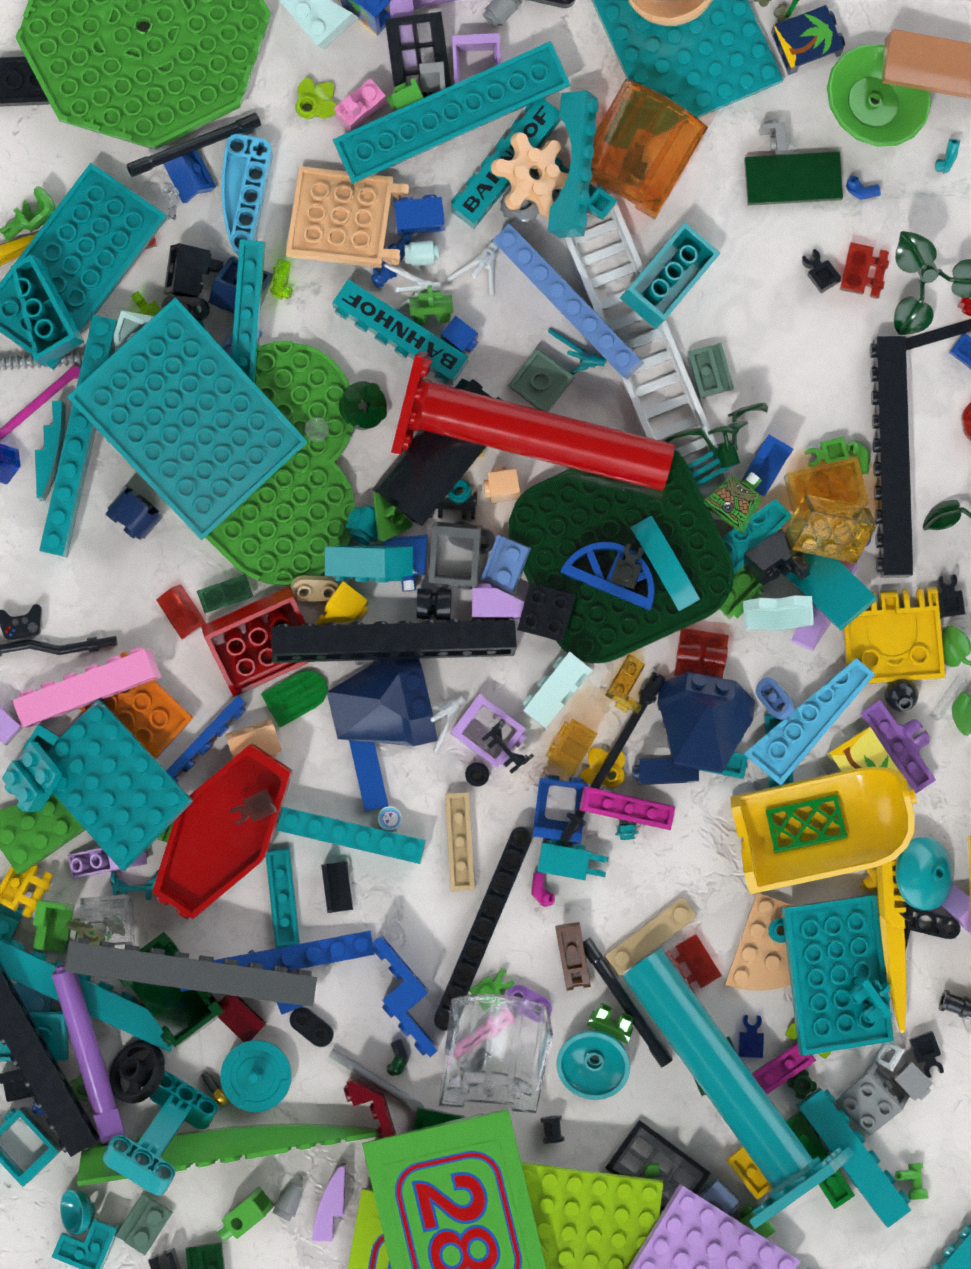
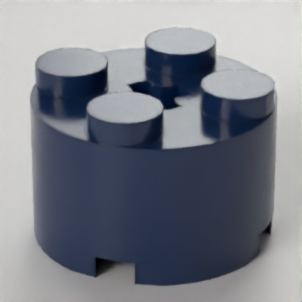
M125 486L107 507L108 511L105 514L113 522H119L124 525L125 528L123 530L133 539L135 537L139 540L145 539L163 518V515L158 514L160 511L142 495L135 496L132 494L134 489Z

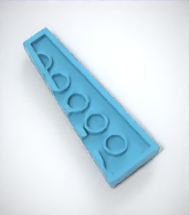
M857 658L854 659L797 707L788 718L783 719L745 751L744 755L775 782L782 785L875 673Z

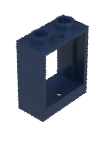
M672 758L638 759L636 765L632 766V779L637 780V785L695 783L699 781V769L675 765Z

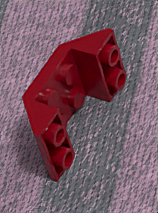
M355 1077L348 1078L347 1085L343 1088L347 1102L352 1101L354 1107L373 1101L370 1105L373 1119H378L380 1127L377 1129L379 1139L396 1135L384 1093Z

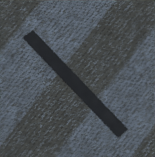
M971 319L906 338V350L971 332Z

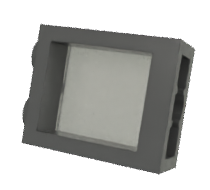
M437 521L433 523L428 583H434L435 587L446 588L449 585H458V588L463 590H471L473 587H477L479 583L483 525Z

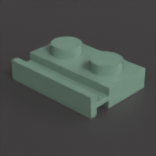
M722 343L687 352L700 399L734 389Z
M143 1193L115 1236L143 1255H146L173 1212Z

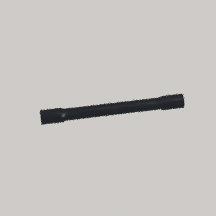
M256 113L250 114L231 124L151 156H145L127 163V170L131 177H135L152 170L156 166L229 138L231 135L241 134L261 126L260 119Z
M591 937L583 941L586 958L595 967L624 1012L634 1018L633 1025L647 1044L649 1051L661 1068L666 1066L673 1060L662 1042L657 1039L603 959L601 952Z

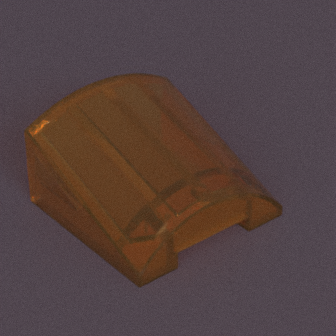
M625 79L594 135V156L591 162L592 179L590 182H598L635 204V208L656 219L703 143L708 127L689 111L669 98L646 86Z

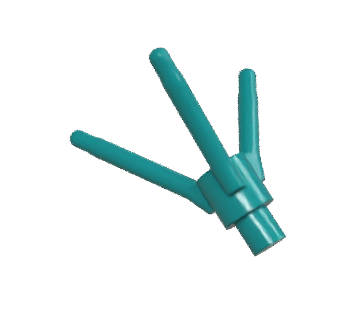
M548 329V333L577 351H567L568 355L580 359V365L569 371L571 374L574 375L589 367L605 366L606 359L604 357L590 353L554 330Z

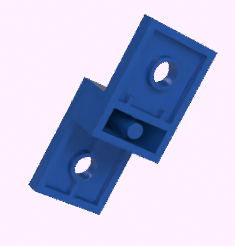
M381 935L373 942L376 947L372 950L381 960L387 959L391 964L388 969L397 979L402 977L404 980L382 999L385 1003L382 1008L391 1018L394 1015L400 1021L398 1027L407 1037L410 1034L416 1040L414 1044L416 1049L423 1056L427 1053L431 1057L438 1051L439 1047L408 1012L409 1009L429 993V990Z

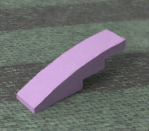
M835 555L854 575L858 569L857 562ZM813 605L814 624L812 626L796 628L791 639L792 643L813 651L831 622Z

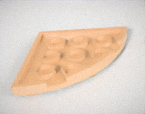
M756 893L725 985L738 989L757 991L773 990L791 985L786 942L778 943L773 941L768 934V927L774 919L783 918V907L794 905L761 893ZM783 926L777 928L778 935L784 934Z

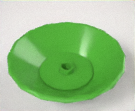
M860 45L845 52L831 68L827 84L829 107L839 125L856 140L876 147L898 146L914 138L926 124L931 107L930 92L882 83L884 45Z

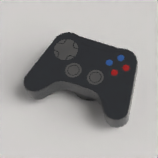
M35 604L26 615L15 617L10 616L4 610H0V627L3 636L8 640H17L40 635L42 607Z

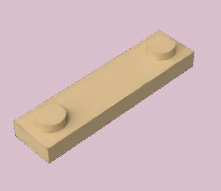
M469 792L445 794L450 891L475 890Z
M681 897L604 956L620 976L697 916L684 898Z

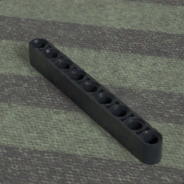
M517 827L511 832L435 1013L434 1023L440 1030L447 1031L452 1029L460 1014L531 844V832L525 827ZM517 831H524L528 835V840L524 845H518L514 841V835ZM509 853L517 855L519 860L518 864L512 868L506 866L504 862L505 856ZM505 876L508 878L509 886L505 890L496 888L495 880L497 877ZM491 898L498 900L500 904L498 911L493 913L487 911L485 907L487 900ZM480 921L489 923L490 931L488 934L480 935L476 931V925ZM470 944H477L480 947L481 953L478 957L472 958L468 956L466 950ZM468 967L471 971V977L468 980L459 979L457 976L459 968ZM454 989L460 991L462 995L461 1000L458 1003L450 1002L447 996L449 991ZM443 1012H447L452 1016V1022L447 1026L441 1025L438 1021V1016Z

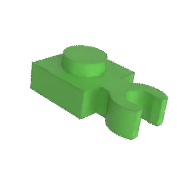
M844 437L821 442V450L809 448L804 452L805 455L814 454L816 457L814 462L808 463V467H815L823 460L826 467L850 460Z
M505 969L497 974L496 980L492 981L488 976L469 990L482 1010H485L503 997L499 991L500 989L510 988L514 984L513 980L509 983L501 981L502 975L507 973Z

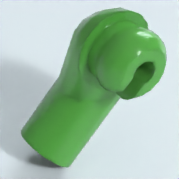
M858 441L849 442L847 450L857 461V474H869L870 452Z

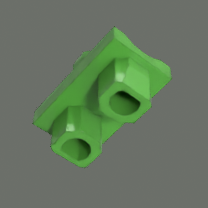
M432 285L427 286L428 293H418L419 297L409 298L410 316H413L415 323L418 325L427 323V315L437 314V322H450L451 313H453L452 295H442V291L433 292Z
M601 1003L596 1011L593 1010L587 1026L596 1029L595 1031L605 1032L627 1044L633 1031L632 1024L634 1018L626 1013H622L618 1021L609 1017L613 1009L611 1006Z

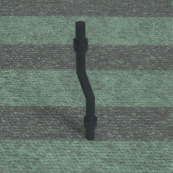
M117 636L100 639L92 637L87 638V641L59 646L28 639L0 644V656L4 653L26 649L56 655L87 650L95 652L99 651V648L116 646L118 641Z

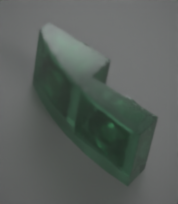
M246 574L197 590L204 614L254 597Z

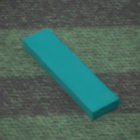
M290 848L269 850L266 855L275 948L300 944Z

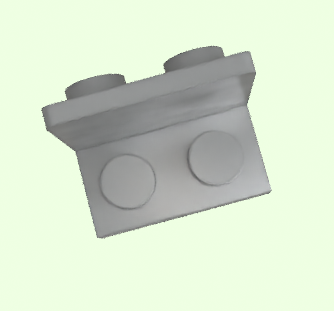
M875 1061L868 1066L860 1080L836 1099V1103L868 1136H871L904 1109L910 1096Z

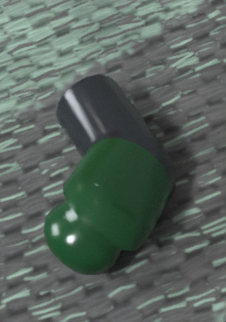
M402 1039L390 1043L395 1055L392 1063L387 1065V1073L390 1076L401 1075L409 1060Z

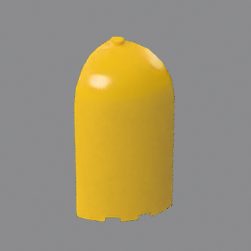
M866 767L852 769L730 797L731 811L738 838L743 837V841H741V856L749 894L878 867L898 857L908 847L915 831L912 805L917 804L914 789L909 790L907 780L901 772L891 768ZM838 795L848 838L779 853L773 852L774 847L766 810ZM834 801L822 803L819 809L831 816L835 810ZM809 806L798 808L794 814L806 822L813 809ZM785 812L772 814L773 822L781 827L788 814ZM816 812L809 824L822 831L829 819ZM791 817L784 830L796 837L804 824ZM832 821L824 834L829 837L841 834L839 825ZM806 827L799 839L803 842L816 840L819 834ZM782 832L777 839L779 847L791 845L793 839Z

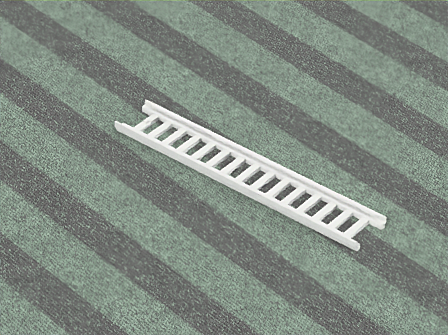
M604 175L603 178L597 180V184L602 190L614 197L607 177ZM616 203L609 212L612 217L611 221L585 230L584 236L564 238L593 310L613 331L644 320L634 312L607 322L603 310L623 303L620 297L625 291L600 301L594 291L597 287L635 273L637 278L644 269L619 206ZM617 230L621 242L580 257L576 245ZM626 251L630 264L592 279L589 278L585 267ZM666 320L657 329L625 341L633 350L662 338L666 351L643 359L644 364L634 374L671 360L675 373L634 388L631 378L627 380L621 376L645 437L660 441L677 432L698 426V428L704 430L715 448H717L718 446L713 434L708 435V431L711 430ZM680 382L684 395L643 410L639 400L640 397ZM689 404L693 413L692 417L652 432L648 419ZM703 437L675 449L682 457L706 447L708 452L712 451ZM718 456L712 457L711 461L700 464L697 467L693 468V470L696 472L697 470L701 469L707 464L718 459ZM718 464L715 467L704 472L703 474L713 471L715 469L718 470L721 468V465ZM728 470L719 475L720 483L700 490L703 499H707L730 478ZM712 511L710 512L714 521L721 519Z

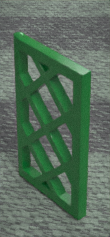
M838 795L766 810L774 853L848 838ZM834 801L835 810L831 816L819 809L822 803ZM809 806L813 811L806 822L794 814L796 809ZM785 812L788 816L780 827L773 822L772 814ZM816 812L829 819L822 831L809 824ZM791 817L804 824L796 837L784 830ZM833 821L839 825L841 834L829 837L824 833ZM806 827L819 834L816 840L803 842L799 838ZM782 832L793 839L791 845L779 847L777 839Z

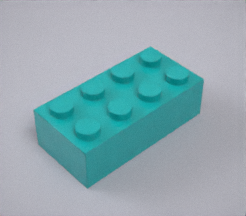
M684 222L621 295L620 299L653 328L657 329L720 255V252Z

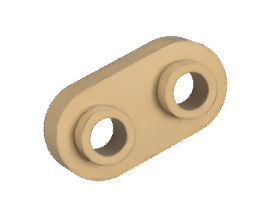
M302 575L292 581L291 592L298 601L328 602L339 585L335 578L331 576ZM304 588H305V589H308V590H307L306 592H304V593H301V592H300L301 589H304ZM326 589H331V592L324 593Z

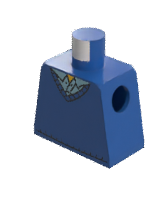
M427 535L396 537L383 542V546H413V576H404L401 584L402 592L416 591L415 577L425 576Z

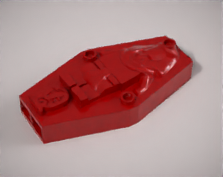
M252 743L190 794L189 797L193 802L173 822L152 890L157 895L155 898L166 906L170 904L177 909L176 913L181 917L194 919L259 865L268 854L293 770Z

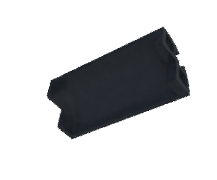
M462 378L454 387L491 397L482 390L483 387L474 379H471L469 382ZM420 430L413 438L409 448L403 450L372 490L383 496L393 506H396L412 522L423 526L486 446Z

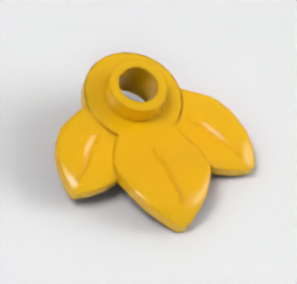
M590 748L588 751V762L591 767L583 770L580 776L589 785L592 784L609 754L605 750ZM622 751L609 774L615 772L617 774L616 778L610 780L607 775L602 784L608 788H618L625 780L623 766L626 760Z

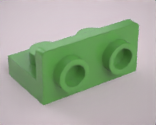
M744 565L734 574L731 592L719 609L729 620L733 616L738 619L744 613L743 601L759 598L765 592L762 589L763 585L744 569Z

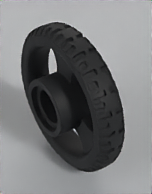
M144 1040L126 1045L112 1063L109 1081L113 1094L119 1100L135 1104L148 1099L157 1090L164 1076L165 1059L159 1047ZM141 1050L149 1051L144 1060L132 1056ZM120 1077L130 1082L126 1092L121 1087Z

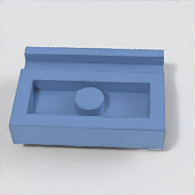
M497 535L480 580L514 593L531 548L505 538L502 535Z

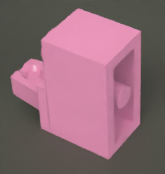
M369 78L354 93L349 94L334 108L336 118L349 132L357 129L387 104L386 95Z

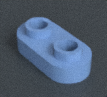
M764 678L758 683L756 695L769 713L780 720L788 718L793 713L794 702L783 687L772 678Z

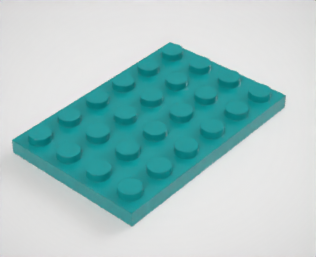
M97 699L59 738L55 746L52 745L46 751V754L63 774L52 793L120 870L125 871L193 802L188 794L100 699Z
M872 894L783 907L782 916L799 1055L806 1056L894 1041L891 1016L888 1019L880 1018L873 1023H869L861 1015V1011L869 1005L867 1001L864 1000L857 1005L848 996V992L855 986L853 980L857 977H860L862 980L868 979L870 983L875 979L880 984L887 982L876 895ZM888 1001V1002L885 1003V1004H886V1006L888 1007V1009L890 1010V1005H889V1001Z

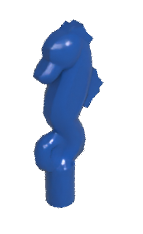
M404 234L397 244H391L388 249L400 250L401 261L405 256V245H408L412 238ZM384 261L380 273L378 268H373L371 280L377 288L383 287L384 283L389 279L397 277V273L384 267L386 263Z

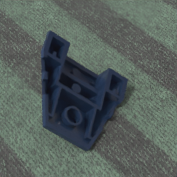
M420 659L379 660L327 691L338 740L412 747L437 741L435 723L431 721L433 712Z
M686 672L663 683L658 693L657 706L658 710L661 711L663 728L666 729L668 736L667 742L673 764L723 773L735 749L742 741L745 732L752 724L754 717L755 700L737 681Z

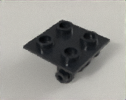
M529 583L517 630L564 642L576 595Z

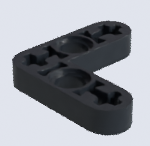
M906 907L904 915L913 917V912H916V915L913 919V927H910L911 921L905 920V952L910 930L944 939H954L959 935L961 926L956 919ZM924 915L931 919V926L926 930L921 929L918 924L919 918ZM936 918H940L938 923L948 925L950 921L951 926L955 927L954 932H949V935H946V930L937 928V933H934L933 931L937 926Z

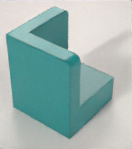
M38 724L23 749L25 750L30 742H38L46 752L52 745L55 746L60 736L43 725Z

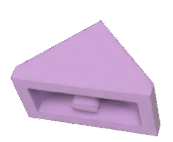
M953 884L947 899L941 907L971 935L970 897Z

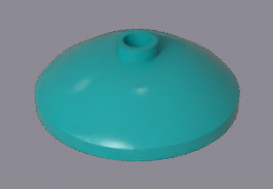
M917 837L910 840L908 847L898 856L896 863V882L903 899L913 908L918 910L938 908L947 899L953 884V866L950 856L940 842L930 837Z
M589 1030L576 1033L563 1043L557 1056V1073L561 1082L570 1092L581 1098L590 1100L609 1098L618 1093L625 1086L629 1078L630 1058L625 1047L615 1037L605 1032ZM596 1055L599 1057V1059L594 1060L591 1058V1056Z

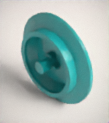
M262 1040L247 1041L233 1048L223 1061L220 1072L221 1086L228 1100L236 1107L248 1112H263L277 1106L287 1095L292 1079L291 1067L285 1054L275 1045Z

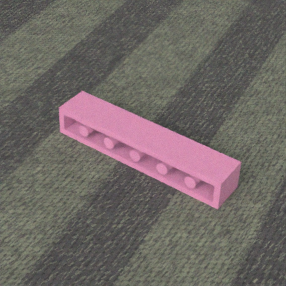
M138 647L130 650V655L121 658L118 655L107 659L108 664L100 667L99 664H94L84 668L85 672L77 675V672L63 676V681L55 683V681H50L42 684V689L34 692L33 689H29L19 693L20 697L12 701L21 727L27 728L93 704L97 699L103 700L160 678L161 675L152 650H143V647Z

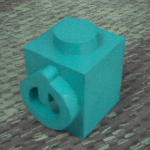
M370 505L355 507L350 512L345 526L350 531L351 538L364 545H369L370 542H379L374 507Z

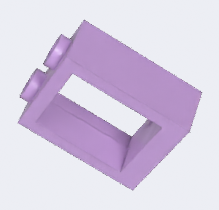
M500 33L452 35L454 84L460 82L459 52L494 50L495 66L501 63Z
M479 694L450 734L496 769L499 765L504 767L503 763L510 758L504 750L495 759L465 737L463 732L483 706L517 730L507 743L510 750L514 745L519 747L527 736L523 733L526 728Z

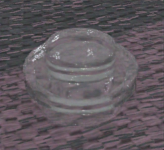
M315 417L306 423L305 434L311 441L320 442L328 436L329 427L324 419Z

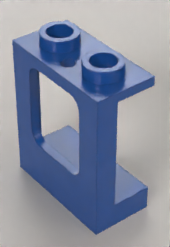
M545 774V779H539L532 837L560 840L569 822L547 819L545 817L548 788L550 786L574 788L577 791L576 811L581 803L584 786L588 787L589 785L583 784L584 779L569 777V782L559 781L560 776ZM579 825L569 842L581 843L583 826Z

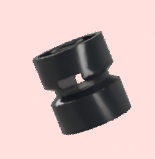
M418 588L416 619L430 620L432 617H435L437 620H450L451 589H438L436 593H433L431 589Z

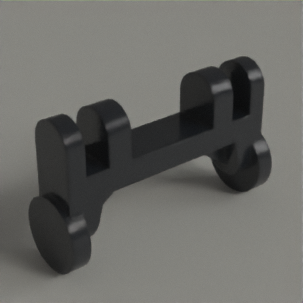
M474 491V496H471L469 500L461 505H449L441 502L436 508L438 509V518L442 519L443 509L462 510V520H466L467 510H472L471 520H475L477 491Z
M502 719L492 727V730L482 740L484 742L492 736L493 740L487 746L491 749L498 743L510 757L503 765L507 767L512 762L516 764L509 771L512 774L520 766L525 765L532 759L534 755L530 754L528 756L513 753L502 739V724L505 722Z

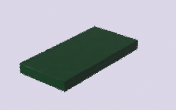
M840 152L744 158L747 206L838 201L843 199Z

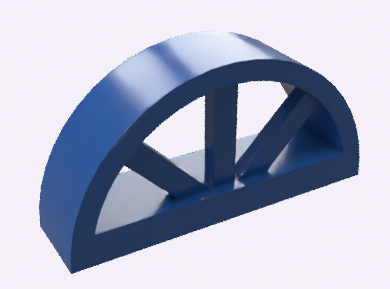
M599 542L587 545L576 551L566 561L560 571L568 577L651 611L655 595L654 582L651 572L642 558L636 561L638 565L642 566L641 569L643 571L639 574L637 582L647 579V598L625 589L626 586L610 582L618 558L624 559V545L613 542ZM630 549V553L632 555L637 554L636 552ZM610 550L618 552L606 580L594 552ZM587 555L595 576L573 566Z

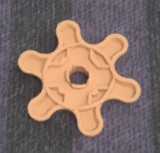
M515 133L510 140L515 151L513 159L509 161L504 159L494 160L491 164V171L498 177L507 178L511 183V191L505 197V204L510 210H517L524 201L531 200L536 203L538 211L542 216L549 217L550 207L554 203L552 192L555 189H563L569 174L561 172L555 164V159L561 152V144L557 140H548L544 147L539 150L530 145L528 137L524 133ZM530 168L538 169V180L530 176Z

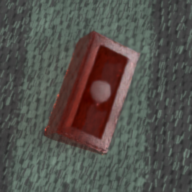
M179 584L171 587L156 599L182 640L206 624V621L182 585Z

